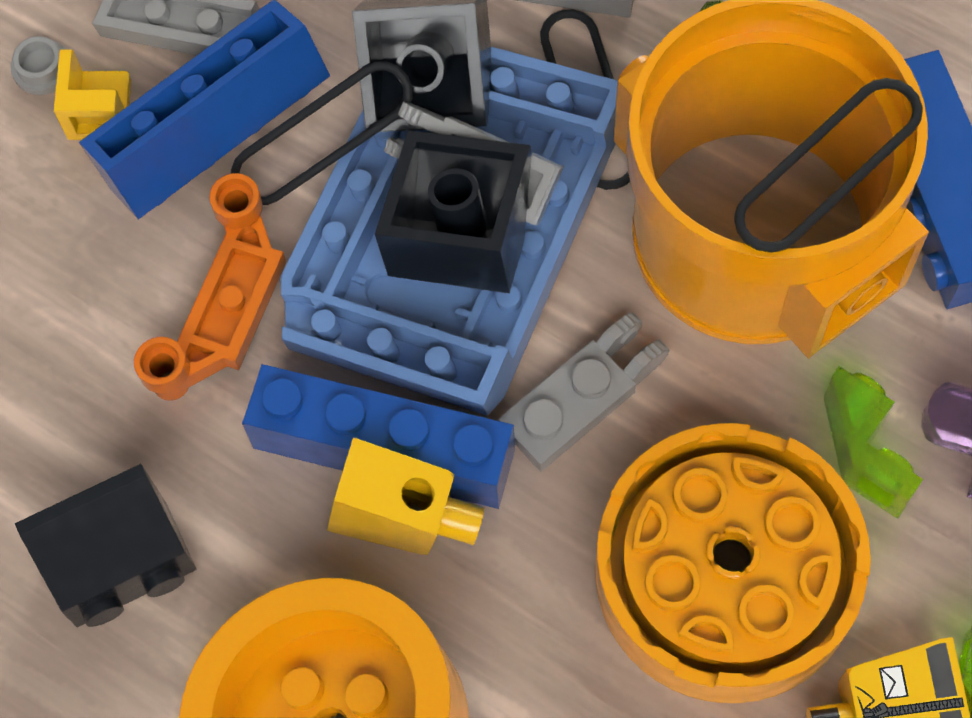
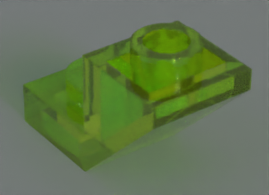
M839 366L831 377L823 399L841 477L848 487L898 519L924 479L914 474L912 465L898 453L886 448L878 450L870 445L884 425L895 401L888 398L882 386L871 377L862 373L851 374Z

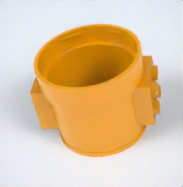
M728 0L706 8L680 23L662 39L649 57L643 55L636 58L622 71L617 82L614 142L626 154L628 174L635 195L632 231L634 252L647 285L669 312L695 330L725 341L741 344H771L792 340L809 359L906 286L929 233L922 223L906 208L926 155L928 123L920 87L911 69L895 47L875 28L862 19L822 1ZM884 78L900 80L914 89L922 103V119L915 131L850 191L857 204L862 227L839 239L803 248H788L771 253L756 250L747 244L723 237L698 224L670 200L657 182L665 170L682 155L695 147L719 138L738 135H760L778 138L799 146L854 94L873 80ZM887 88L876 90L868 95L809 151L825 161L845 182L908 123L912 116L911 103L904 94L897 90Z

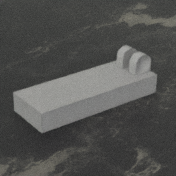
M103 0L92 24L100 37L198 55L257 12L259 7L256 1Z

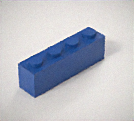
M272 0L79 143L110 190L139 220L200 173L210 168L216 161L248 137L257 133L276 116L299 99L305 97L311 90L329 78L330 74L305 24L279 2Z
M935 50L904 59L920 87L928 123L926 155L910 199L915 217L929 231L922 247L924 254L922 257V269L925 280L932 291L939 290L946 310L972 303V125L940 51Z
M261 364L242 422L253 449L342 471L353 438L381 446L452 472L454 478L448 497L496 509L500 507L515 452L513 424Z

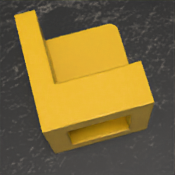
M60 49L54 113L68 140L84 139L130 105L132 80L127 71H83L73 49Z

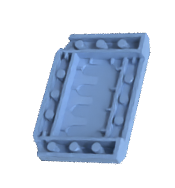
M491 47L487 126L476 128L510 143L530 145L533 153L564 166L540 224L533 225L526 222L524 243L510 294L390 277L387 275L375 237V231L399 159L390 156L383 150L389 137L405 140L408 130L378 132L340 158L281 275V296L285 301V327L282 326V340L287 348L488 416L506 395L616 144L614 142L618 80ZM363 110L347 142L365 131ZM425 129V130H411V131L434 133V132L429 131V130H427V129Z

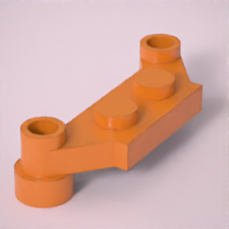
M227 174L219 178L210 190L209 200L216 219L224 225L226 234L177 342L168 337L151 338L138 348L134 356V368L142 384L148 390L155 392L163 400L173 401L181 398L188 391L189 387L226 367L236 370L240 369L286 264L283 251L273 249L268 239L260 215L263 204L256 183L244 174ZM171 372L168 376L161 377L163 374Z

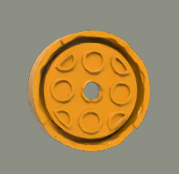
M717 423L702 425L671 435L653 445L641 454L617 481L603 513L598 532L595 562L596 588L603 616L615 640L626 655L643 672L657 682L688 697L709 702L746 703L760 701L789 691L809 679L832 657L851 629L859 614L868 576L870 575V542L866 524L857 501L841 476L819 454L803 443L791 437L787 441L769 433L750 429L751 425ZM737 540L749 550L751 563L741 573L740 571H727L714 563V547L721 541Z
M318 578L291 583L256 598L241 608L219 628L204 647L189 675L182 696L179 718L336 717L337 713L342 714L345 718H469V710L464 687L457 670L429 627L412 608L393 594L371 584L343 578Z

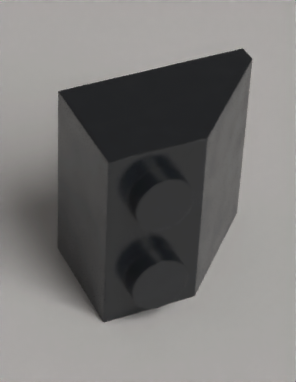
M363 0L352 10L359 70L375 61H387L395 64L408 75L412 84V104L439 114L444 118H456L474 127L487 126L491 68V40L487 0ZM375 71L360 80L365 130L390 114L401 104L403 86L393 73ZM400 117L380 132L425 130V128L413 126Z
M408 130L375 231V237L387 275L390 277L510 294L525 238L532 156L531 146Z
M142 464L14 523L61 612L76 627L84 624L88 627L105 624L122 614L124 611L123 605L146 594L148 597L165 595L181 586L185 581V575L197 570L167 503Z

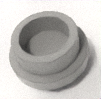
M42 36L31 37L21 42L15 49L11 61V74L19 88L34 95H45L56 91L60 49L65 48L58 42Z

